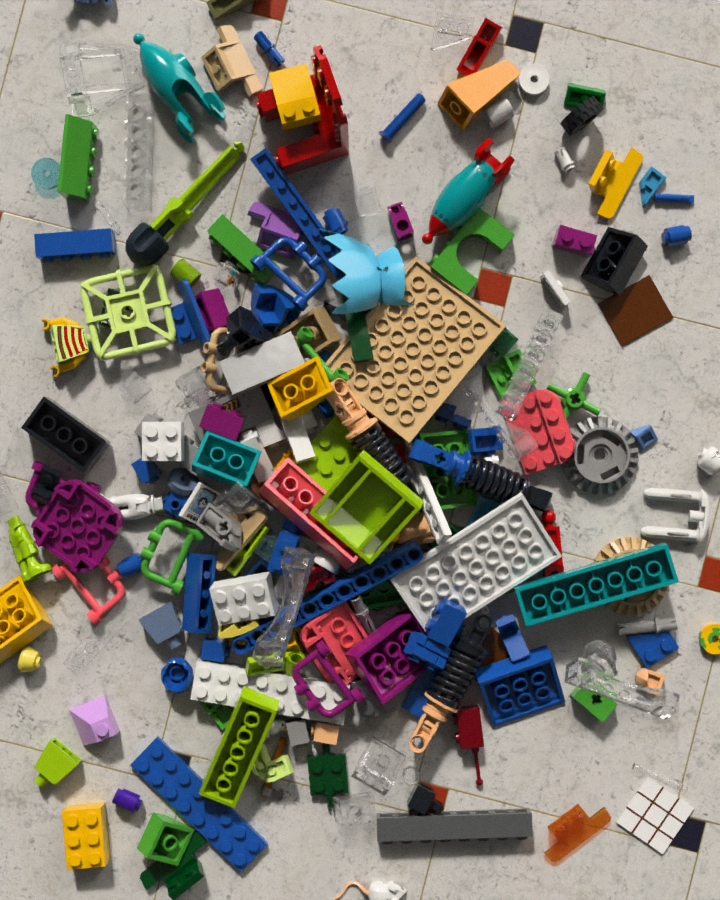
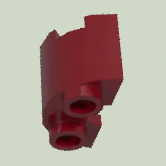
M304 564L291 575L292 589L303 594L314 590L318 582L327 585L336 581L335 575L332 572L315 564L313 566L311 564Z

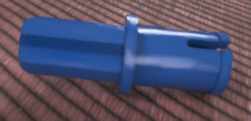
M263 31L255 34L254 40L263 50V54L268 56L276 68L282 65L280 62L284 63L285 59L275 48L276 45L270 42Z

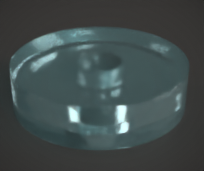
M42 158L36 161L31 170V176L35 184L45 190L58 187L60 165L51 158ZM46 171H50V175L48 177H45L44 175Z

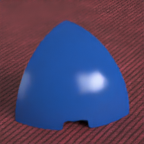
M254 283L251 296V312L264 329L276 334L279 332V327L285 323L291 324L301 313L292 303L294 297L274 286Z

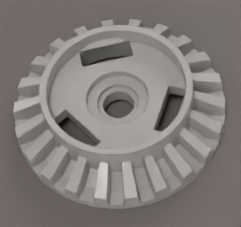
M596 416L581 420L570 428L573 439L575 438L576 446L569 460L562 463L561 467L571 484L586 493L602 495L621 489L631 480V477L636 472V466L639 461V450L635 437L632 436L631 431L621 422L609 417ZM607 431L620 441L618 446L602 436L603 433ZM578 445H584L583 464H578L577 462ZM597 450L604 452L605 456L602 461H597L594 457V453ZM617 466L619 470L617 474L602 480L600 474Z

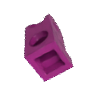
M402 201L387 206L397 242L414 237V230Z

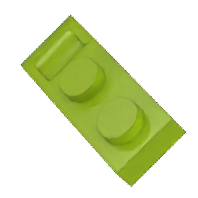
M289 651L247 657L245 672L248 677L285 670L289 676H292L294 666L305 658V655L300 651Z

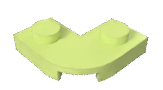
M265 744L262 745L252 768L255 776L266 782H275L294 774L288 755H283L271 761Z

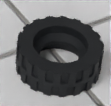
M592 96L572 110L562 120L560 125L569 136H572L593 121L604 108Z

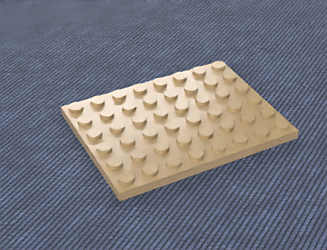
M417 257L404 270V300L415 305H389L378 301L377 306L372 308L365 316L374 360L355 363L350 337L348 336L326 362L333 373L337 368L346 371L349 375L347 384L359 400L362 408H365L368 413L376 417L409 445L506 328L503 322Z

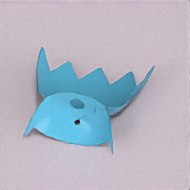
M327 231L335 235L326 236L324 239L342 250L328 261L346 274L345 277L332 284V287L349 298L344 304L337 307L332 314H348L376 307L378 301L389 305H415L404 300V264L395 246L375 256V253L368 244L342 234Z

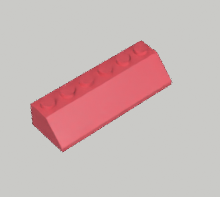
M287 458L258 492L347 570L360 556L309 513L327 491L292 460Z

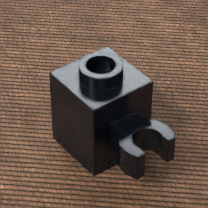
M419 781L416 782L407 800L409 810L418 815L420 813L425 815L429 807L441 813L444 807L442 802L433 799L435 790Z

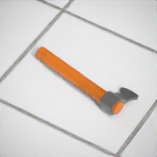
M280 737L272 760L282 756L285 743L287 742L286 738ZM265 781L260 790L261 796L266 798L268 796L282 800L283 789L276 791L275 788L272 789L271 787L273 782Z

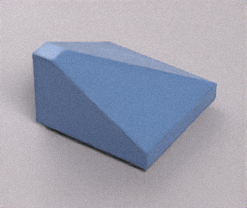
M651 425L636 428L630 432L642 450L658 440Z

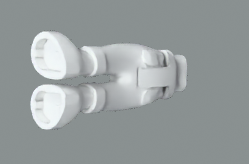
M129 494L119 497L114 496L111 499L106 498L117 507H128L121 510L124 520L141 519L152 515V513L155 515L156 512L164 511L162 496Z

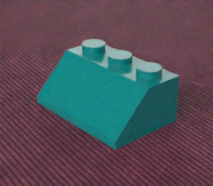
M207 430L193 460L192 471L247 492L262 451Z

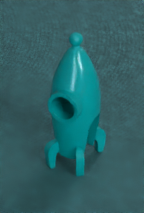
M135 34L133 41L135 44L140 45V59L145 77L162 102L176 115L177 131L187 142L193 143L195 141L192 136L194 126L192 125L193 120L176 99L181 93H190L209 116L213 113L220 122L225 119L226 116L223 112L225 107L222 101L214 92L204 93L202 87L195 79L196 74L193 67L183 54L179 53L175 56L159 45L145 42L142 34Z

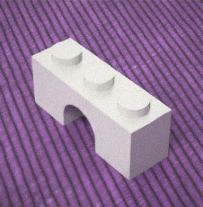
M311 409L301 416L307 434L316 432L315 428L318 427ZM275 419L256 425L265 448L273 449L280 446L279 442L283 440L288 442L285 431L277 426Z

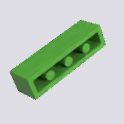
M223 214L207 230L210 235L208 239L216 246L220 244L224 248L222 252L230 259L234 257L238 261L236 265L244 272L248 270L252 274L250 278L256 283L267 284L275 275L267 266L260 272L251 264L250 260L255 255L260 257L264 252Z

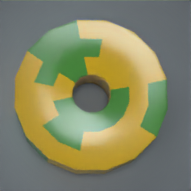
M707 624L699 633V644L708 653L720 654V624ZM716 635L717 641L713 642L712 637Z

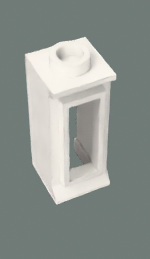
M248 430L239 437V441L244 445L262 451L254 472L258 483L269 479L275 470L257 430Z

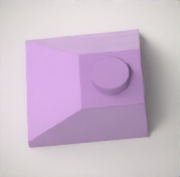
M106 695L69 710L84 746L105 740L120 731Z

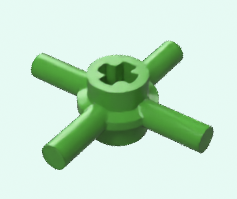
M583 372L577 386L566 391L552 383H549L547 386V390L562 397L566 420L572 411L581 408L596 416L601 411L600 408L585 401V395L582 391L590 377L588 373ZM576 395L575 399L578 401L572 404L570 396Z

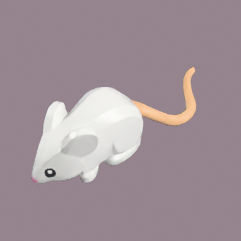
M352 881L347 883L340 895L334 899H339L350 885L358 886L369 897V900H399L406 893V889L398 884H394L393 881L388 883L375 881L366 890L360 883Z

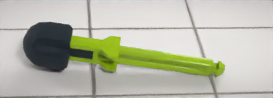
M240 141L233 142L235 146H229L178 199L172 197L168 201L166 208L150 225L141 222L130 233L126 240L125 251L133 263L140 266L153 265L169 250V245L166 242L167 239L183 223L189 221L194 216L191 212L192 209L240 159L239 153H244L245 147Z

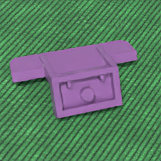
M254 202L248 211V216L263 221L256 243L260 248L267 250L279 238H291L297 243L300 235L305 236L286 211L261 202ZM288 245L281 246L275 252L290 259L294 256L293 250Z

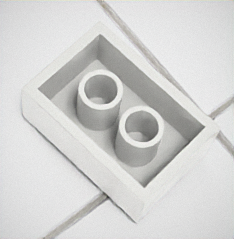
M270 571L214 581L209 588L218 626L275 616L279 609Z

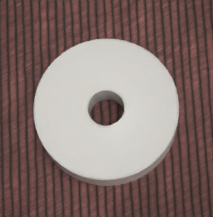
M539 64L525 66L518 78L521 91L529 96L542 94L549 84L548 71ZM531 78H536L537 82H532Z

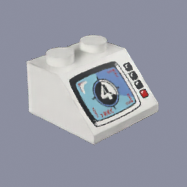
M204 481L198 482L180 511L179 516L196 523L208 503L220 506L223 498H221L222 494Z

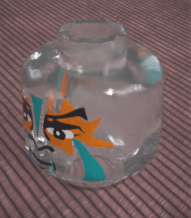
M227 260L225 263L219 262L211 275L215 281L214 285L221 290L225 288L232 289L240 277L239 268Z

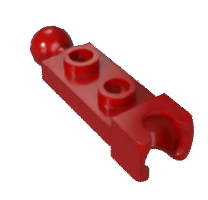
M547 510V512L541 514V520L546 526L544 529L562 555L560 526H553L556 514L552 510ZM562 557L543 568V578L550 576L552 571H556L557 574L564 572Z

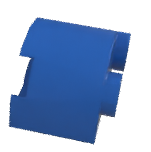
M501 427L467 430L469 451L472 455L481 456V452H484V455L496 454V450H503Z

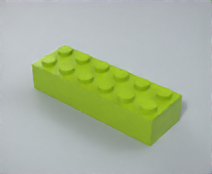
M243 686L203 779L199 795L232 808L236 807L278 711L280 700Z

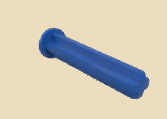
M417 93L383 131L379 132L385 141L390 143L391 138L425 103L426 99L424 96Z

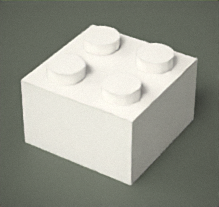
M142 422V461H184V422Z

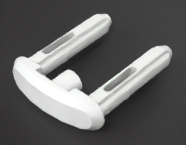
M660 488L644 490V496L649 499L698 503L699 511L689 510L688 513L689 522H698L696 530L646 526L640 530L642 535L649 538L695 541L697 545L703 542L710 520L709 499L703 489H700L699 492ZM671 494H686L690 497L676 498L671 497ZM679 532L686 533L687 535L685 537L668 535L667 533Z

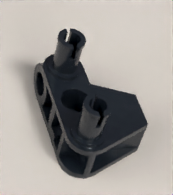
M239 306L226 317L228 337L218 344L216 348L221 355L225 356L235 346L248 350L274 339L276 336L260 325L251 310Z

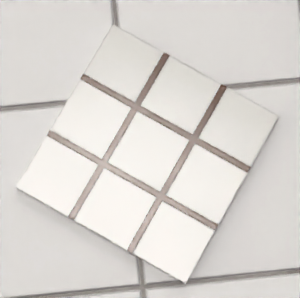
M647 776L617 820V823L663 854L694 808Z

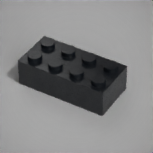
M45 396L21 427L83 473L91 471L111 443L51 398Z

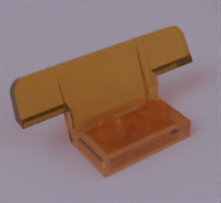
M577 804L550 824L548 829L555 835L558 842L544 852L552 862H558L608 824L611 816L606 808L603 807L589 818L583 808Z

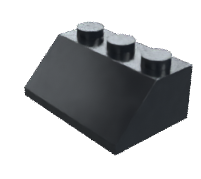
M608 227L581 277L607 292L620 296L648 245L636 234Z

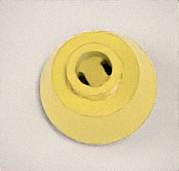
M28 646L20 654L18 669L22 673L35 671L36 668L40 667L42 657H39V653Z

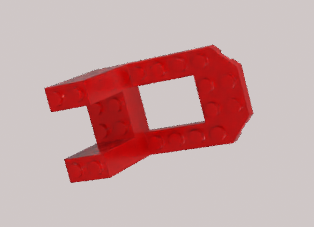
M321 45L313 47L314 55L311 56L313 75H310L321 121L312 123L315 136L276 149L277 155L274 156L276 163L286 176L349 154L347 117L345 113L343 114L341 108L343 105L328 59L325 54H322L324 52ZM273 89L258 93V101H255L260 118L264 117L266 123L279 119L280 116Z

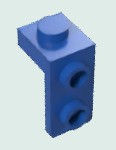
M504 615L495 621L512 662L515 663L529 657V650L514 615Z

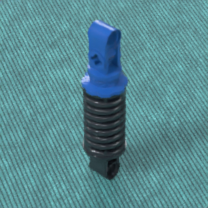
M415 439L408 457L413 461L441 470L443 476L452 477V482L455 486L462 487L465 485L466 489L470 490L472 488L473 492H478L481 495L485 494L486 497H492L493 500H498L501 503L508 501L521 492L532 508L547 512L553 495L549 491L531 486L529 475H520L519 472H513L509 468L506 469L504 466L489 460L487 461L477 455H472L467 450L462 455L454 450L449 453L425 441ZM435 455H438L440 462H437Z

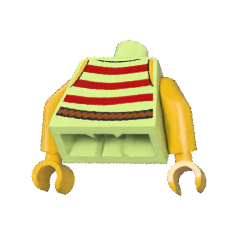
M66 317L52 319L51 321L45 318L41 320L43 323L48 322L47 327L41 329L50 331L56 364H60L59 366H51L50 370L56 368L57 374L53 375V377H59L63 372L76 368L85 360V355L89 353L88 346L92 345L90 334L85 333L84 326H79L77 322Z

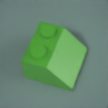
M153 812L137 849L146 858L178 866L194 829L169 816Z

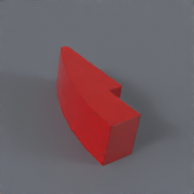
M485 18L456 70L466 76L478 72L503 27Z

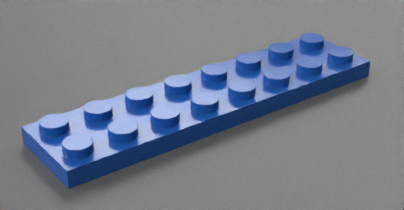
M159 736L131 763L130 766L240 872L267 846L268 842L232 807L199 795L203 779Z

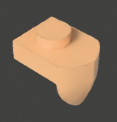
M642 668L635 674V679L639 687L659 694L665 675Z

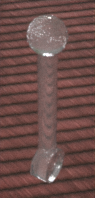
M196 115L190 116L193 122L215 133L219 139L225 137L224 132L217 131L200 121Z

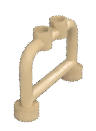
M219 327L211 334L210 342H205L203 346V352L208 354L207 362H202L201 372L206 373V385L211 391L230 395L232 394L230 387L216 385L213 382V375L217 370L215 359L218 354V349L216 348L220 335L228 336L227 328ZM235 348V355L243 352L242 348Z

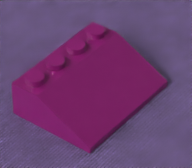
M402 609L344 654L353 670L381 705L388 702L427 670L423 667L425 663L420 661L418 664L409 660V655L403 651L408 643L411 632H420L427 636L410 610Z

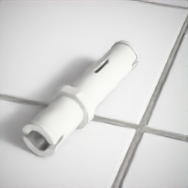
M657 617L654 620L618 623L617 627L619 636L653 631L660 633L662 630L671 629L676 630L678 629V624L675 622L677 621L676 617L659 619Z

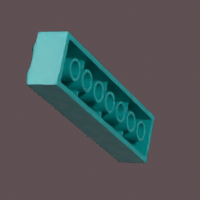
M660 543L515 586L514 590L524 623L527 627L675 584L679 580L668 545Z

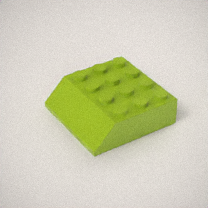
M337 415L311 442L315 459L296 464L326 491L330 489L358 456L357 452L360 450V448L354 450L348 440L345 439L349 432L341 424L342 421L337 419Z
M362 450L309 513L370 565L421 509L424 501L366 451Z

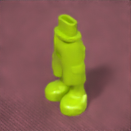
M14 516L8 520L7 523L10 527L8 529V533H10L9 543L13 548L16 563L20 564L23 583H31L40 579L41 575L51 572L52 567L50 564H40L36 560L35 556L39 554V550L25 526V522L21 523L19 516Z

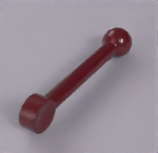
M479 747L471 748L475 758L476 785L481 786L483 780L481 779L479 768Z

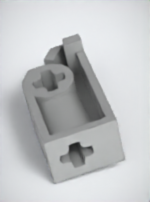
M208 503L195 524L219 542V545L232 552L238 551L242 544L241 524L221 507Z

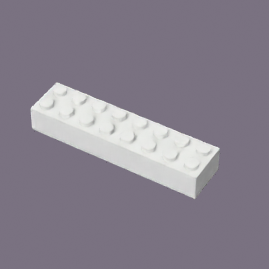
M201 658L197 660L191 700L235 707L242 688L245 686L280 700L276 714L344 725L346 709L332 718L323 717L316 710L311 712L305 703L308 701L307 697L304 694L302 696L297 694L294 686L297 684L293 677L289 676L286 672L277 671L247 677L245 672L246 665L203 660ZM300 675L326 710H331L346 700L335 683H329L324 678ZM348 683L346 686L350 690V683Z

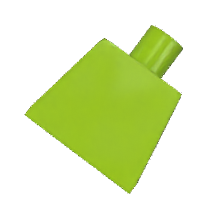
M54 737L48 742L34 766L40 773L34 781L40 787H44L48 781L55 785L72 771L82 759Z

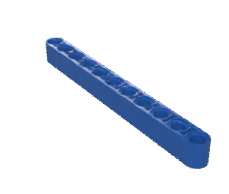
M410 541L375 559L370 565L366 564L354 570L353 573H349L278 610L275 616L259 620V626L255 629L233 637V651L239 655L246 654L418 564L423 558L421 546L415 541ZM413 549L418 550L416 555L408 554ZM394 559L401 560L400 563L396 565L391 563ZM376 568L384 569L383 572L379 574L374 573V570ZM359 577L366 578V581L362 583H359L356 580ZM342 586L349 587L345 592L339 590ZM325 595L332 597L328 601L322 599ZM308 604H312L315 606L313 609L310 610L305 608V606ZM294 613L297 617L289 618L288 615ZM277 622L280 626L272 627L271 624ZM260 631L263 633V635L256 636L254 635V633ZM243 640L246 644L239 645L237 642Z

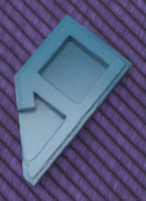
M652 166L639 182L641 201L644 207L667 178Z

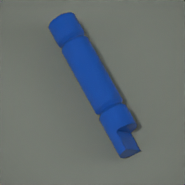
M655 193L654 201L694 203V195H661Z

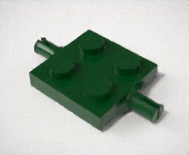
M322 743L323 753L307 757L311 796H327V807L330 808L332 806L333 808L336 807L335 795L349 793L346 753L336 754L330 752V744Z

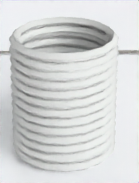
M506 98L501 99L483 111L485 119L491 128L514 117V110Z

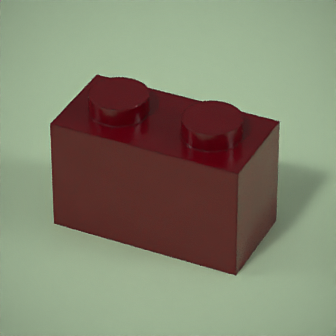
M479 706L458 707L457 713H452L453 724L457 725L458 732H455L456 744L460 745L461 750L484 747Z

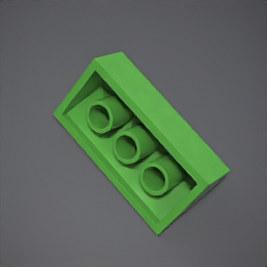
M65 114L57 192L66 200L89 202V196L91 197L93 194L91 178H94L95 175L93 159H96L97 156L95 140H98L99 130L92 121L70 114Z

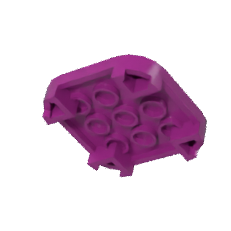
M71 479L58 484L53 489L55 490L38 518L33 520L31 528H33V535L36 540L34 543L38 547L43 546L69 565L71 571L85 573L95 569L103 561L122 531L124 517L121 510L89 485L80 480Z

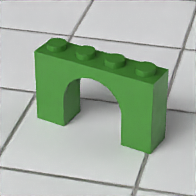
M481 208L464 225L455 229L453 232L455 234L452 240L448 239L441 247L444 249L440 255L436 254L429 262L432 264L430 268L466 295L477 284L478 279L465 270L458 262L456 255L458 245L468 238H480L501 253L514 237L513 233Z

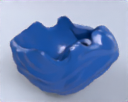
M182 657L169 659L167 665L161 670L162 683L171 693L180 694L186 692L194 680L191 665Z

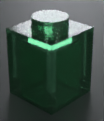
M505 328L489 347L488 351L497 358L499 356L502 358L519 339Z

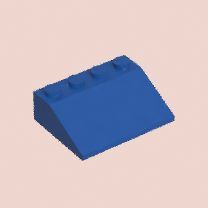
M547 645L530 650L529 657L515 663L509 657L478 668L475 676L493 727L566 702L555 663Z

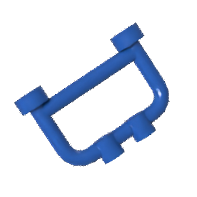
M279 238L260 257L255 255L250 262L260 272L267 266L297 295L292 300V303L303 312L308 307L307 301L325 284L326 272L320 266L322 260L316 254L311 257L306 252L308 247L304 242L300 241L297 244L291 238ZM288 245L298 257H301L310 269L318 273V281L306 292L270 259L281 246Z

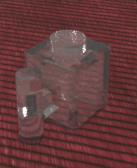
M315 271L304 275L306 282L314 280L316 283L319 279V275ZM330 279L326 280L323 287L309 299V303L313 302L316 307L325 304V302L328 303L336 300Z

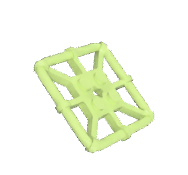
M158 265L141 266L124 271L119 269L115 273L90 278L85 282L82 281L80 284V293L86 316L85 325H88L92 347L96 358L100 361L102 359L110 360L132 354L140 355L141 352L166 347L171 343H175L176 329L170 307L172 303L168 299L164 277ZM148 273L139 289L126 292L123 278ZM155 276L161 301L146 304L144 292ZM118 280L120 294L106 296L91 286ZM88 291L105 301L107 314L93 316ZM126 307H129L130 310H133V313H131L130 317H127V315H123V312L126 311ZM163 307L168 333L150 322L148 310ZM109 320L112 332L103 346L100 347L95 323ZM150 328L165 337V339L138 345L135 330ZM130 332L132 347L107 352L118 334Z

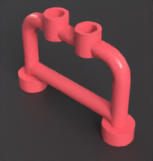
M105 556L98 567L104 572L110 583L115 586L117 594L102 607L77 575L70 570L71 567L66 563H63L61 566L56 564L52 567L53 574L59 580L66 576L70 579L92 607V610L87 613V617L95 626L102 621L101 616L123 599L125 590L120 581L123 577L117 569L113 571L108 565L111 561L107 556Z

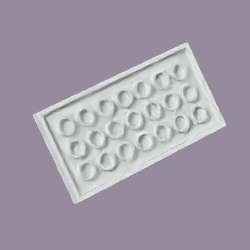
M520 492L450 537L444 545H438L425 553L418 564L391 577L390 580L425 631L427 621L432 619L435 606L438 602L442 601L443 597L463 606L467 612L465 617L467 618L562 557L524 495Z

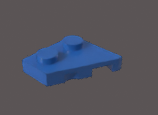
M669 631L626 636L645 668H649L679 649Z

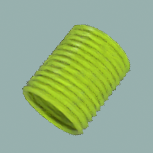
M184 258L180 259L170 271V275L179 282L187 279L191 288L201 278V273L186 262Z

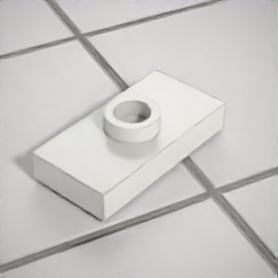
M549 270L542 274V281L560 307L563 308L571 301L563 291L565 290L563 284L559 280L556 281Z

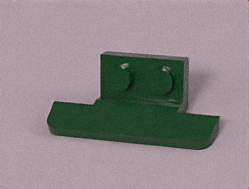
M194 831L178 866L156 861L140 875V880L146 890L162 878L167 884L168 896L175 900L204 877L202 863L195 856L194 852L207 843L206 839L198 831Z

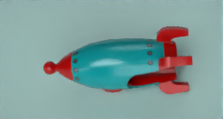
M490 138L477 148L474 160L459 174L454 176L440 193L430 216L429 233L422 236L424 244L432 243L434 236L446 234L464 225L484 205L485 198L493 185L500 184L511 170L510 167L515 160L509 155L501 164L500 161L490 154L491 151L489 149L494 144V141Z

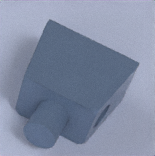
M174 600L139 619L141 625L157 644L166 640L171 650L181 645L176 634L182 631V622Z

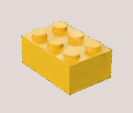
M105 802L66 806L62 811L67 870L106 867L110 861Z

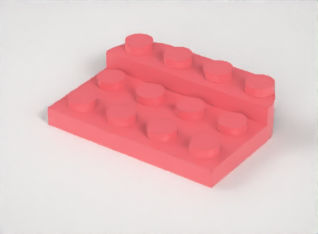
M539 389L500 403L521 464L527 475L566 462L572 456L576 446L575 438L573 439L560 403L562 402L560 397L546 389Z
M346 601L300 625L298 629L300 641L308 654L317 649V643L324 640L332 652L326 656V659L343 682L348 684L358 677L344 654L366 638L367 634ZM315 659L313 662L322 676L329 683H334L319 661Z

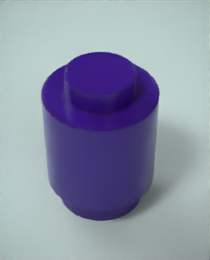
M118 788L112 803L116 804L115 807L133 814L134 810L138 812L142 800H140L141 795L125 788L123 790Z

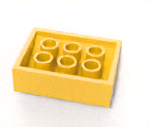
M20 575L0 589L1 664L53 627L47 612L29 586L23 583Z

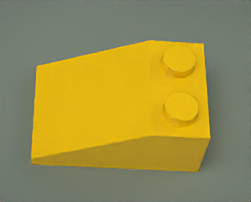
M307 64L269 73L283 131L321 121Z
M318 356L267 383L280 417L289 422L309 412L333 392Z

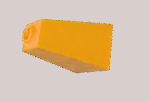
M508 60L449 83L437 104L462 130H465L483 113L484 109L494 103L515 83L521 73Z

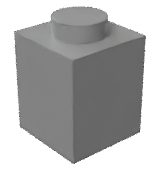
M304 718L287 720L286 727L290 745L296 746V748L307 746L311 739L307 720Z

